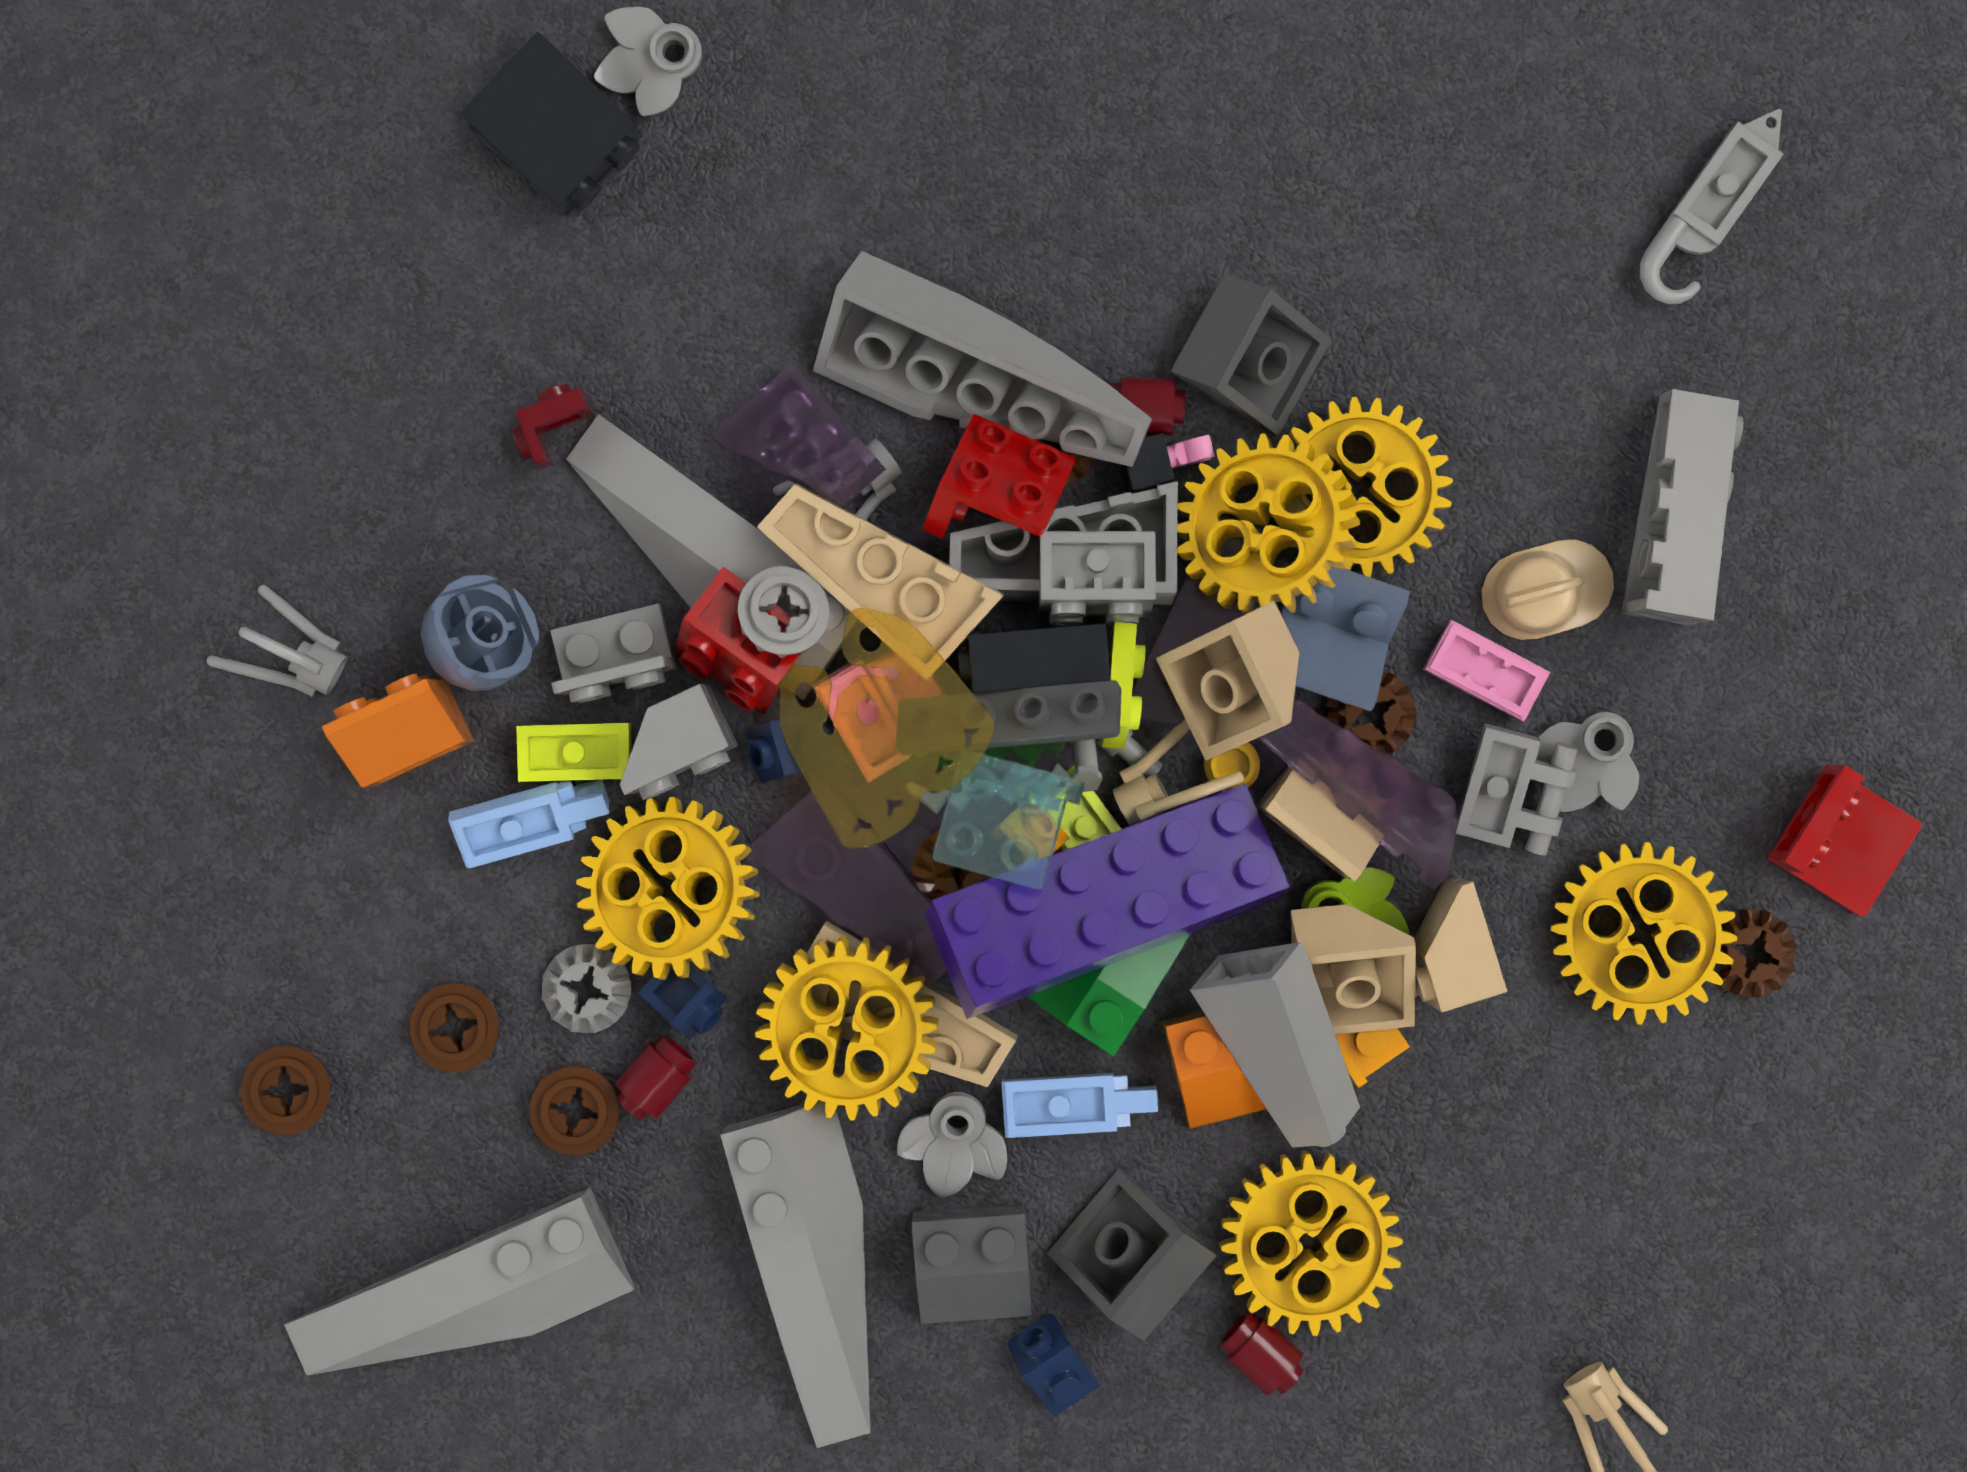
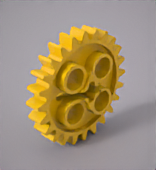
M1352 397L1348 413L1345 414L1341 413L1334 401L1329 402L1327 409L1328 420L1323 422L1318 415L1310 412L1307 415L1308 424L1311 429L1308 434L1295 427L1290 430L1292 439L1298 445L1294 452L1305 441H1308L1315 450L1314 460L1326 453L1352 479L1359 481L1364 476L1370 478L1373 482L1369 488L1370 494L1394 510L1400 517L1399 522L1392 523L1366 497L1359 498L1354 505L1345 510L1356 514L1363 513L1372 516L1379 528L1378 535L1373 542H1357V548L1340 549L1339 553L1349 565L1347 570H1351L1352 565H1359L1361 575L1371 577L1373 564L1379 563L1387 576L1391 575L1394 569L1392 557L1397 555L1409 566L1414 562L1410 545L1414 544L1424 550H1428L1432 546L1428 537L1423 533L1425 528L1441 531L1444 527L1441 520L1432 514L1434 510H1444L1451 507L1452 502L1438 496L1437 493L1439 489L1450 486L1453 483V478L1437 476L1435 470L1447 462L1448 456L1430 455L1428 450L1437 441V435L1427 436L1420 440L1416 433L1423 420L1418 417L1407 426L1402 424L1400 421L1403 414V406L1398 405L1388 417L1382 415L1380 398L1374 400L1369 412H1362L1358 398ZM1360 435L1368 439L1373 449L1371 459L1362 464L1352 463L1347 460L1342 451L1343 441L1347 437ZM1395 471L1409 474L1415 484L1413 496L1404 501L1392 498L1385 488L1387 475ZM1347 482L1341 490H1351L1352 486ZM1306 494L1296 496L1291 501L1288 507L1289 513H1301L1310 506L1311 503L1307 499ZM1314 530L1292 531L1298 536L1307 538L1314 535Z
M1260 434L1257 449L1250 450L1242 438L1237 439L1238 455L1232 458L1221 448L1217 449V458L1220 465L1213 469L1201 463L1198 467L1206 478L1202 484L1195 482H1186L1185 487L1194 497L1193 502L1177 503L1179 512L1189 519L1187 522L1177 524V535L1182 539L1189 540L1177 548V553L1183 560H1193L1186 567V573L1192 580L1203 578L1199 589L1207 597L1219 591L1217 602L1226 610L1238 598V609L1243 615L1252 612L1256 602L1262 607L1272 601H1275V603L1282 601L1291 614L1295 613V597L1303 594L1307 600L1314 604L1317 602L1316 593L1313 589L1314 585L1319 582L1331 589L1335 587L1333 579L1328 574L1330 568L1347 570L1349 567L1344 557L1339 553L1340 549L1357 548L1358 544L1352 535L1344 531L1360 525V520L1356 513L1345 510L1354 505L1357 500L1351 490H1341L1348 482L1342 470L1329 473L1334 464L1328 454L1324 453L1314 460L1315 450L1308 441H1305L1294 452V443L1289 435L1285 434L1279 441L1277 448L1272 447L1266 434ZM1248 484L1258 485V491L1251 501L1235 503V496L1243 486ZM1301 494L1313 495V500L1305 511L1301 513L1288 512V507L1296 496ZM1224 513L1232 514L1239 518L1240 521H1219V517ZM1270 517H1273L1280 526H1265L1263 533L1260 534L1253 524L1267 525ZM1314 530V535L1307 538L1298 536L1292 531ZM1234 537L1244 538V545L1239 553L1232 557H1221V549L1229 539ZM1288 547L1299 549L1296 561L1285 568L1274 566L1275 558L1280 551Z
M676 797L669 798L665 812H663L658 801L652 798L646 801V815L642 816L637 809L631 806L625 807L628 823L622 825L609 818L606 823L612 833L610 839L606 840L597 836L591 838L594 845L601 851L598 858L585 856L581 859V862L592 868L593 872L592 877H583L576 880L577 885L591 890V896L578 902L577 907L583 910L594 911L595 914L583 925L584 929L590 932L603 930L604 933L598 939L595 945L596 948L607 951L617 946L612 962L623 966L633 957L632 973L643 976L651 963L654 978L666 980L671 965L676 975L684 979L689 978L691 961L700 970H710L708 953L712 951L720 957L728 958L730 955L723 942L727 936L743 941L745 938L742 932L735 926L737 920H754L755 915L742 906L744 900L759 897V892L746 887L744 880L757 875L758 869L748 865H741L740 863L741 860L750 854L751 848L745 844L732 846L731 844L737 838L740 831L732 825L718 831L723 815L713 810L702 820L703 805L696 801H692L688 805L684 814L681 800ZM678 835L682 842L681 853L676 860L664 863L660 853L661 846L670 836ZM642 850L645 853L648 861L658 874L674 880L671 888L678 898L699 917L700 924L697 927L691 924L677 902L661 896L665 891L664 887L652 873L636 859L637 851ZM636 872L640 880L639 890L631 899L623 900L619 894L620 881L625 875ZM713 876L718 888L716 896L708 904L700 905L695 895L696 887L705 877ZM670 913L675 920L674 933L665 942H658L654 936L655 922L660 916Z
M1650 842L1643 843L1639 857H1633L1625 843L1620 844L1619 860L1615 862L1603 851L1598 852V859L1601 869L1595 872L1588 866L1581 864L1579 869L1586 880L1582 886L1569 881L1564 883L1566 889L1574 896L1572 903L1555 902L1554 905L1557 910L1567 915L1566 922H1558L1551 925V931L1566 935V942L1552 948L1553 954L1561 956L1570 955L1571 961L1563 966L1560 973L1562 976H1571L1579 973L1581 979L1575 985L1573 992L1578 996L1592 989L1595 994L1591 1007L1595 1011L1601 1008L1607 1001L1612 1002V1017L1617 1021L1624 1014L1626 1008H1632L1635 1021L1639 1025L1643 1024L1647 1009H1654L1660 1022L1666 1023L1667 1006L1673 1004L1684 1016L1688 1015L1689 1010L1685 998L1692 994L1698 1000L1706 1003L1708 997L1701 985L1705 981L1722 985L1724 981L1713 970L1715 964L1727 965L1733 964L1734 961L1726 953L1720 951L1721 944L1737 941L1735 934L1723 931L1721 924L1736 917L1735 912L1718 910L1716 904L1728 895L1726 890L1719 889L1708 892L1706 886L1712 880L1714 873L1707 870L1696 877L1692 875L1691 872L1696 858L1691 855L1685 858L1679 865L1674 864L1675 854L1674 847L1667 846L1659 859L1653 857V849ZM1654 879L1666 882L1671 891L1668 904L1656 911L1644 908L1639 898L1643 885ZM1619 888H1625L1628 891L1637 912L1647 925L1657 923L1658 929L1651 934V937L1669 969L1668 977L1662 978L1659 976L1646 948L1639 940L1629 942L1628 936L1632 935L1635 929L1617 896ZM1602 905H1610L1616 908L1620 915L1619 927L1615 932L1606 936L1597 935L1592 932L1588 923L1591 912L1596 907ZM1689 930L1696 936L1697 949L1690 958L1675 960L1668 955L1666 949L1667 940L1675 931ZM1634 955L1645 961L1647 967L1646 975L1638 984L1624 985L1616 979L1615 967L1619 960L1625 956Z
M840 936L835 951L830 952L827 944L820 939L814 945L813 959L800 948L793 956L797 970L782 963L777 969L776 974L783 984L769 982L763 992L775 1003H761L756 1012L760 1017L770 1021V1023L759 1026L755 1032L756 1038L771 1040V1044L763 1049L759 1057L761 1060L777 1059L779 1064L773 1070L770 1079L774 1081L787 1076L791 1083L786 1090L785 1096L790 1098L800 1090L807 1094L804 1104L805 1110L809 1111L820 1100L825 1102L826 1118H832L838 1105H845L849 1119L855 1120L860 1105L865 1104L870 1114L875 1117L878 1116L881 1109L880 1098L882 1097L894 1108L899 1106L902 1098L898 1086L911 1093L916 1091L919 1082L912 1072L927 1075L931 1063L921 1054L935 1053L939 1042L924 1034L937 1030L940 1019L933 1016H925L924 1012L934 1006L936 999L935 996L918 997L917 992L923 986L926 978L924 975L909 980L904 974L909 966L910 959L905 958L895 966L888 962L891 946L886 945L875 956L870 954L869 938L864 937L857 951H851L846 936ZM857 980L861 984V990L852 1021V1029L855 1030V1033L847 1046L844 1074L838 1075L835 1073L834 1067L843 1036V1026L839 1024L848 1010L851 982ZM817 984L832 986L837 991L839 1003L834 1006L819 1004L812 994V986ZM872 996L887 998L893 1004L895 1014L888 1018L874 1016L867 1007V999ZM807 1038L821 1040L827 1047L828 1057L821 1060L808 1057L803 1051L802 1040ZM862 1050L874 1051L882 1058L884 1067L878 1071H867L858 1064L856 1053Z
M1303 1151L1300 1166L1293 1167L1285 1154L1280 1155L1281 1171L1275 1174L1262 1163L1259 1167L1264 1181L1257 1185L1253 1181L1244 1178L1242 1183L1249 1194L1247 1199L1230 1197L1228 1200L1230 1205L1239 1213L1238 1218L1229 1217L1221 1219L1222 1227L1234 1233V1237L1220 1241V1250L1235 1254L1236 1256L1222 1265L1224 1272L1230 1275L1242 1274L1232 1285L1235 1295L1252 1291L1253 1293L1246 1304L1248 1310L1254 1313L1266 1305L1265 1319L1267 1325L1271 1327L1282 1315L1286 1316V1326L1290 1334H1295L1301 1320L1307 1321L1313 1336H1318L1321 1320L1327 1319L1336 1333L1341 1332L1340 1315L1348 1313L1353 1320L1360 1323L1362 1317L1358 1308L1359 1304L1364 1301L1374 1308L1380 1306L1377 1298L1372 1293L1375 1286L1390 1290L1393 1287V1284L1383 1274L1384 1268L1394 1269L1401 1266V1262L1387 1252L1388 1248L1402 1245L1403 1239L1397 1234L1386 1231L1387 1228L1399 1221V1217L1395 1212L1379 1211L1390 1200L1389 1196L1385 1191L1369 1195L1368 1193L1372 1189L1375 1179L1368 1173L1354 1181L1356 1165L1350 1160L1339 1171H1336L1335 1158L1328 1152L1323 1157L1320 1166L1314 1165L1309 1151ZM1309 1190L1320 1192L1323 1196V1204L1319 1212L1308 1217L1301 1216L1295 1212V1201L1300 1194ZM1340 1205L1345 1206V1213L1323 1229L1333 1215V1211ZM1351 1228L1362 1231L1364 1240L1359 1250L1352 1254H1342L1337 1251L1336 1241L1343 1231ZM1272 1231L1284 1235L1285 1246L1278 1255L1264 1257L1257 1253V1242L1262 1235ZM1307 1233L1311 1237L1318 1235V1240L1322 1245L1320 1250L1315 1253L1307 1248L1302 1252L1303 1246L1299 1239L1303 1234ZM1298 1258L1284 1279H1275V1274L1279 1269H1283L1293 1259ZM1319 1270L1326 1275L1323 1289L1313 1295L1303 1294L1298 1291L1300 1277L1307 1271Z

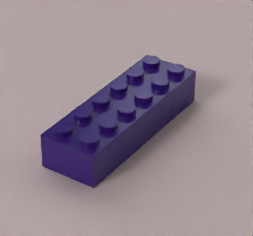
M1244 783L934 899L924 915L966 1019H969L1271 903L1290 886L1248 788Z

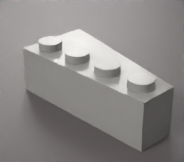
M1671 389L1660 395L1621 614L1683 625L1714 621L1727 503L1730 499L1734 482V474L1731 472L1733 451L1739 446L1744 424L1743 417L1738 416L1739 400Z
M1178 481L1159 485L1156 489L1134 494L1128 492L1111 496L1107 500L1054 509L1045 531H1155L1156 601L1154 605H1172L1177 594ZM1004 521L950 533V566L1003 593L1004 596L999 602L1038 603L1040 594V536Z

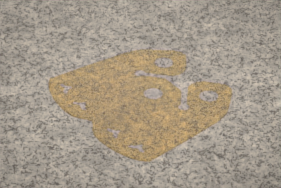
M856 608L848 613L842 641L843 654L854 666L888 669L889 666L893 665L898 669L899 676L897 679L891 680L887 676L860 675L837 697L833 720L835 731L832 735L825 734L822 727L823 723L827 721L832 691V682L826 671L818 666L794 665L780 683V727L788 748L842 845L849 848L868 847L890 838L914 819L923 792L949 790L964 779L977 765L988 748L995 723L959 676L918 629L902 617L869 608ZM870 626L876 628L881 635L880 647L874 652L864 650L859 640L861 631ZM802 683L811 684L816 691V701L809 708L800 706L795 698L796 688ZM864 699L874 701L879 709L878 719L872 724L863 723L857 715L858 705ZM978 727L979 731L972 735L971 744L967 747L964 729ZM939 756L954 761V764L945 765L940 773H936ZM901 799L903 801L902 805L894 807L892 815L888 816L887 800L895 801ZM858 818L872 824L870 829L862 827L857 833L853 832Z

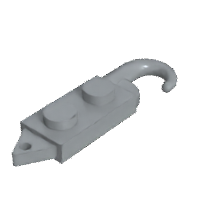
M1777 109L1744 125L1737 122L1732 126L1645 250L1640 263V280L1645 291L1655 300L1665 304H1681L1690 300L1700 290L1701 286L1697 281H1693L1687 287L1680 290L1666 287L1660 278V268L1675 247L1686 253L1700 255L1707 254L1720 245L1784 155L1778 150L1781 109ZM1766 120H1770L1773 123V128H1769L1766 125Z

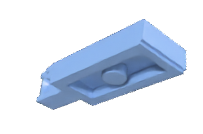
M602 780L576 785L575 787H573L571 781L554 782L450 811L448 821L465 866L470 869L573 840L574 833L586 828L585 820L609 814V797Z
M1100 1073L1002 1080L1005 1138L1117 1131V1127L1131 1126V1113L1158 1112L1159 1108L1156 1085L1128 1087L1127 1075Z

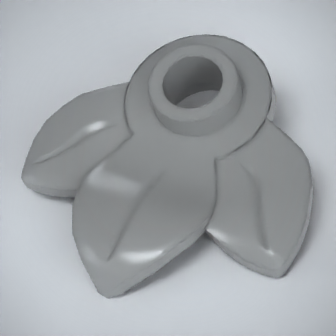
M639 6L624 7L606 14V24L613 37L619 43V46L615 47L597 68L594 74L596 82L615 93H636V104L642 117L656 115L668 110L679 97L682 80L691 76L701 63L702 46L697 35L685 25L677 23L665 24L649 8ZM675 44L682 46L685 49V53L680 61L670 62L665 59V52L669 46Z
M1601 712L1588 717L1582 724L1557 723L1539 736L1541 744L1536 760L1551 762L1557 742L1578 748L1572 769L1577 771L1573 787L1566 788L1560 812L1582 809L1594 802L1600 795L1613 807L1624 810L1634 798L1639 785V772L1629 756L1633 749L1634 736L1630 725L1621 716L1610 712ZM1600 730H1607L1614 736V746L1609 751L1598 749L1594 743V737Z
M952 1092L940 1097L934 1103L931 1113L911 1118L902 1128L898 1138L897 1155L910 1160H923V1173L926 1183L941 1198H946L959 1192L970 1181L973 1172L987 1178L999 1180L1003 1177L1006 1170L1007 1148L1004 1137L999 1131L986 1123L985 1110L982 1104L974 1096L964 1092ZM960 1115L966 1118L968 1123L964 1127L956 1128L948 1123V1119L952 1116Z

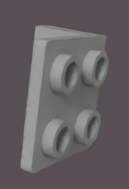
M1045 531L1040 536V594L1037 605V617H1049V625L1058 627L1083 625V617H1105V624L1107 626H1114V622L1139 625V617H1149L1156 601L1155 531Z
M661 604L650 605L550 630L562 680L551 683L553 692L558 695H568L571 703H584L611 696L609 686L625 682L626 689L633 688V690L666 682L663 672L677 669Z

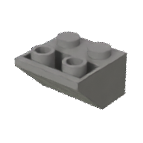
M698 684L647 708L620 782L624 795L640 793L643 800L650 799L679 786L680 784L676 777L679 773L691 768L694 776L702 775L730 762L727 751L737 747L738 744L709 685Z

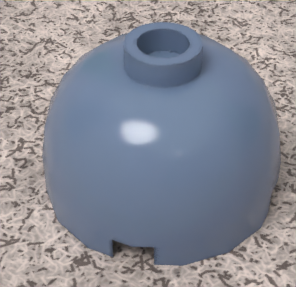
M487 575L463 576L448 584L427 609L421 629L425 657L435 673L449 684L470 691L492 690L517 677L531 662L532 651L538 645L539 639L535 614L523 595L514 588L508 592L503 587L493 584L496 578Z

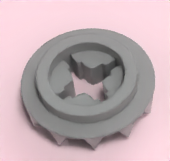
M772 567L753 576L746 583L740 594L736 611L741 624L742 634L747 635L758 651H768L777 654L780 658L800 652L805 654L822 638L829 621V603L822 587L807 573L791 567ZM781 592H785V601H788V609L798 612V615H800L799 617L790 618L784 632H780L781 626H778L777 617L768 615L765 612L766 610L775 609Z
M581 944L567 948L554 957L543 974L541 998L552 1020L558 1022L571 1032L581 1033L599 1032L619 1020L630 1001L631 980L625 965L620 966L612 962L614 954L612 951L599 950L593 944ZM591 966L595 967L592 974L594 976L593 986L601 989V993L607 994L609 997H591L582 1006L581 1011H578V992L570 989L571 986L563 983L564 981L583 980L585 975L589 973Z

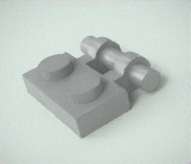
M1485 723L1454 827L1455 834L1510 848L1515 828L1518 827L1530 831L1525 847L1527 851L1538 855H1547L1552 836H1558L1563 821L1558 815L1566 788H1572L1577 771L1572 769L1578 748L1557 742L1551 762L1536 760L1541 744L1539 737ZM1530 779L1544 783L1536 810L1522 807Z

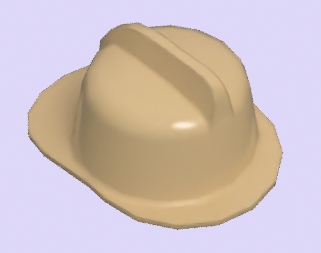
M1576 539L1555 541L1519 551L1499 560L1488 572L1482 588L1483 609L1490 623L1500 632L1520 640L1538 639L1578 628L1597 619L1609 605L1614 590L1613 571L1606 557L1593 545Z

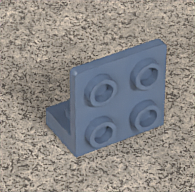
M1331 567L1328 574L1333 579L1335 587L1331 589L1319 582L1314 585L1313 589L1316 593L1317 602L1313 604L1303 594L1295 597L1296 612L1292 614L1284 604L1282 605L1280 614L1299 651L1296 686L1371 711L1377 701L1388 645L1407 607L1410 591L1350 570Z

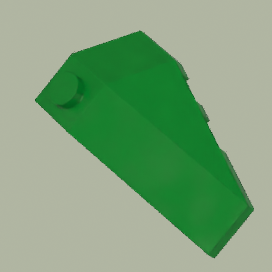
M1190 934L1027 997L1066 1026L1114 1056L1145 1010Z

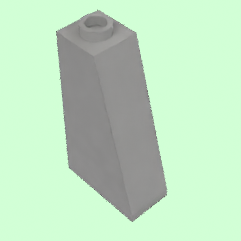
M1301 942L1218 955L1190 989V992L1291 1147H1327L1336 1143L1346 1133V1126L1359 1110L1360 1105L1305 948Z

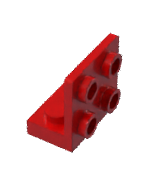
M973 413L939 483L922 530L943 539L952 518L963 522L969 507H972L1032 534L1042 536L1076 459L1050 445L1041 443Z
M722 567L683 618L674 651L680 656L679 662L690 673L701 679H706L709 676L726 688L724 691L725 695L735 705L749 712L754 708L759 713L765 715L772 706L780 683L803 653L790 654L780 658L777 654L757 650L755 644L747 635L742 634L741 624L736 612L739 597L746 582ZM778 605L773 610L765 611L768 615L777 617L778 626H781L780 632L785 631L790 618L793 617Z
M1826 764L1767 859L1858 916H1865L1910 847L1922 825L1920 821L1862 786L1861 782L1865 778L1864 776L1846 765Z

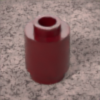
M1120 377V383H1107L1152 418L1146 434L1157 435L1163 433L1164 435H1172L1173 424H1184L1185 391L1175 390L1174 379Z
M662 1035L657 1043L649 1042L616 1081L617 1088L622 1092L618 1096L617 1101L629 1113L640 1120H643L647 1114L658 1119L693 1078L690 1072L696 1066L697 1061L672 1038Z
M1246 1312L1230 1327L1220 1341L1219 1346L1228 1353L1226 1360L1265 1395L1273 1393L1276 1389L1281 1394L1286 1393L1298 1381L1304 1371V1368L1299 1365L1303 1352L1274 1326L1267 1325L1264 1317L1256 1319L1250 1312Z

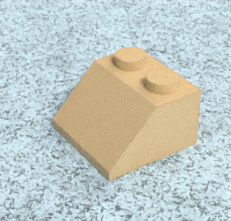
M1275 601L1156 658L1205 761L1291 723L1299 651Z
M1315 753L1310 760L1303 755H1296L1255 807L1340 876L1356 881L1390 828V825L1379 817L1385 808L1361 789H1358L1354 795H1351L1336 782L1341 773Z
M1458 877L1444 880L1414 937L1416 944L1415 997L1420 996L1422 1002L1427 1003L1440 1012L1508 992L1474 882Z
M1348 904L1291 910V943L1301 942L1307 952L1335 1035L1415 1026L1416 944L1414 937Z

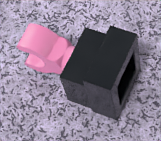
M1163 433L1145 437L1133 467L1119 464L1126 493L1131 492V494L1147 491L1159 485L1171 483L1175 479L1172 468L1211 460L1215 455L1210 435L1189 439L1170 446H1166Z

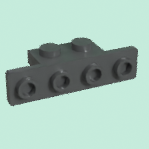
M1111 680L902 699L898 706L896 749L901 755L1114 738L1120 734L1122 689L1117 681Z

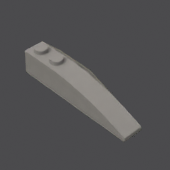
M863 251L860 252L836 286L813 372L914 417L931 420L934 414L960 420V427L967 428L974 413L1034 440L1044 439L1060 443L1062 450L1065 452L1133 467L1152 418L1105 381L1057 348L976 302Z
M599 414L566 458L690 608H692L722 567L746 583L757 573L772 567H791L807 573L762 531ZM823 586L821 587L829 603V621L822 638L805 654L800 656L780 683L803 700L813 689L811 685L820 679L861 622ZM781 592L780 599L776 605L793 617H799L798 612L788 609V601H785V592Z
M818 1100L809 1111L804 1109V1104L728 1125L720 1134L770 1308L817 1448L869 1434L871 1432L863 1200L837 1109L831 1119L826 1118L825 1102Z
M588 1187L284 1324L308 1376L532 1336L629 1293L635 1289V1286L591 1188Z

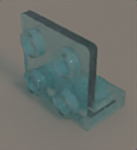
M962 749L934 848L933 859L940 863L1026 887L1042 889L1066 803L1080 804L1085 783L1071 777Z

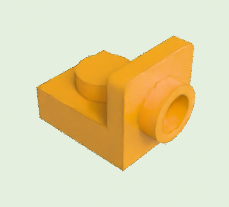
M1398 1028L1335 1035L1350 1079L1358 1088L1368 1082L1367 1076L1410 1047Z

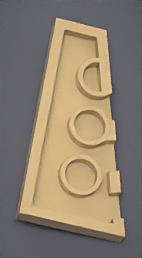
M794 484L757 526L758 529L926 681L930 679L1004 596L1003 593L799 484Z
M826 921L807 954L812 959L814 958V945L820 939L827 944L830 952L835 951L840 936H846L851 951H857L862 941ZM870 947V954L877 956L879 952ZM889 958L888 962L895 966L897 962ZM908 969L904 974L908 980L918 976ZM857 980L851 982L848 1010L839 1024L843 1026L842 1038L851 1041L855 1030L852 1029V1021L861 990V984ZM925 980L923 986L917 992L918 997L935 996L936 1001L932 1008L924 1012V1015L939 1018L940 1024L937 1030L924 1035L935 1039L939 1043L935 1053L921 1055L931 1063V1070L988 1087L1015 1044L1018 1035L983 1014L966 1019L958 999ZM827 984L812 986V994L819 1004L834 1006L839 1003L837 991L832 986ZM872 996L867 999V1007L874 1016L888 1018L895 1014L893 1004L887 998Z

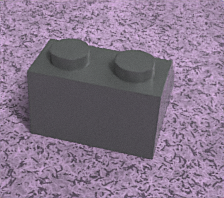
M1225 273L1170 372L1204 397L1267 432L1279 436L1332 339L1272 289Z
M1120 1169L1114 1173L1047 1252L1048 1256L1111 1321L1143 1341L1146 1340L1217 1256L1182 1221Z
M1024 1203L913 1211L912 1235L921 1324L1032 1316Z

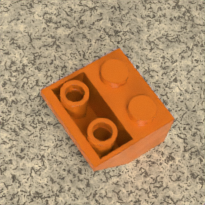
M417 673L385 687L388 693L387 697L380 700L373 698L367 701L365 697H362L333 710L336 720L321 726L325 736L362 788L375 787L474 742L448 682L445 680L429 679L428 675L418 677Z

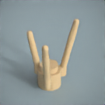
M1184 719L1137 763L1120 771L1124 784L1113 789V794L1122 814L1129 825L1132 826L1159 816L1165 811L1241 783L1244 776L1241 772H1235L1168 796L1156 774L1146 778L1143 773L1190 730L1186 719Z
M1595 1362L1572 1375L1564 1383V1387L1569 1395L1563 1398L1562 1401L1573 1417L1591 1472L1605 1471L1585 1415H1590L1594 1422L1607 1418L1643 1472H1657L1648 1459L1647 1454L1617 1412L1622 1405L1617 1396L1619 1395L1659 1434L1665 1435L1668 1432V1427L1622 1381L1614 1367L1606 1370L1602 1362Z

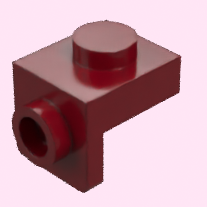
M568 384L549 388L537 394L539 403L515 411L521 426L513 428V434L524 460L533 458L535 464L542 469L553 465L542 434L594 415L587 394L580 388L570 390Z

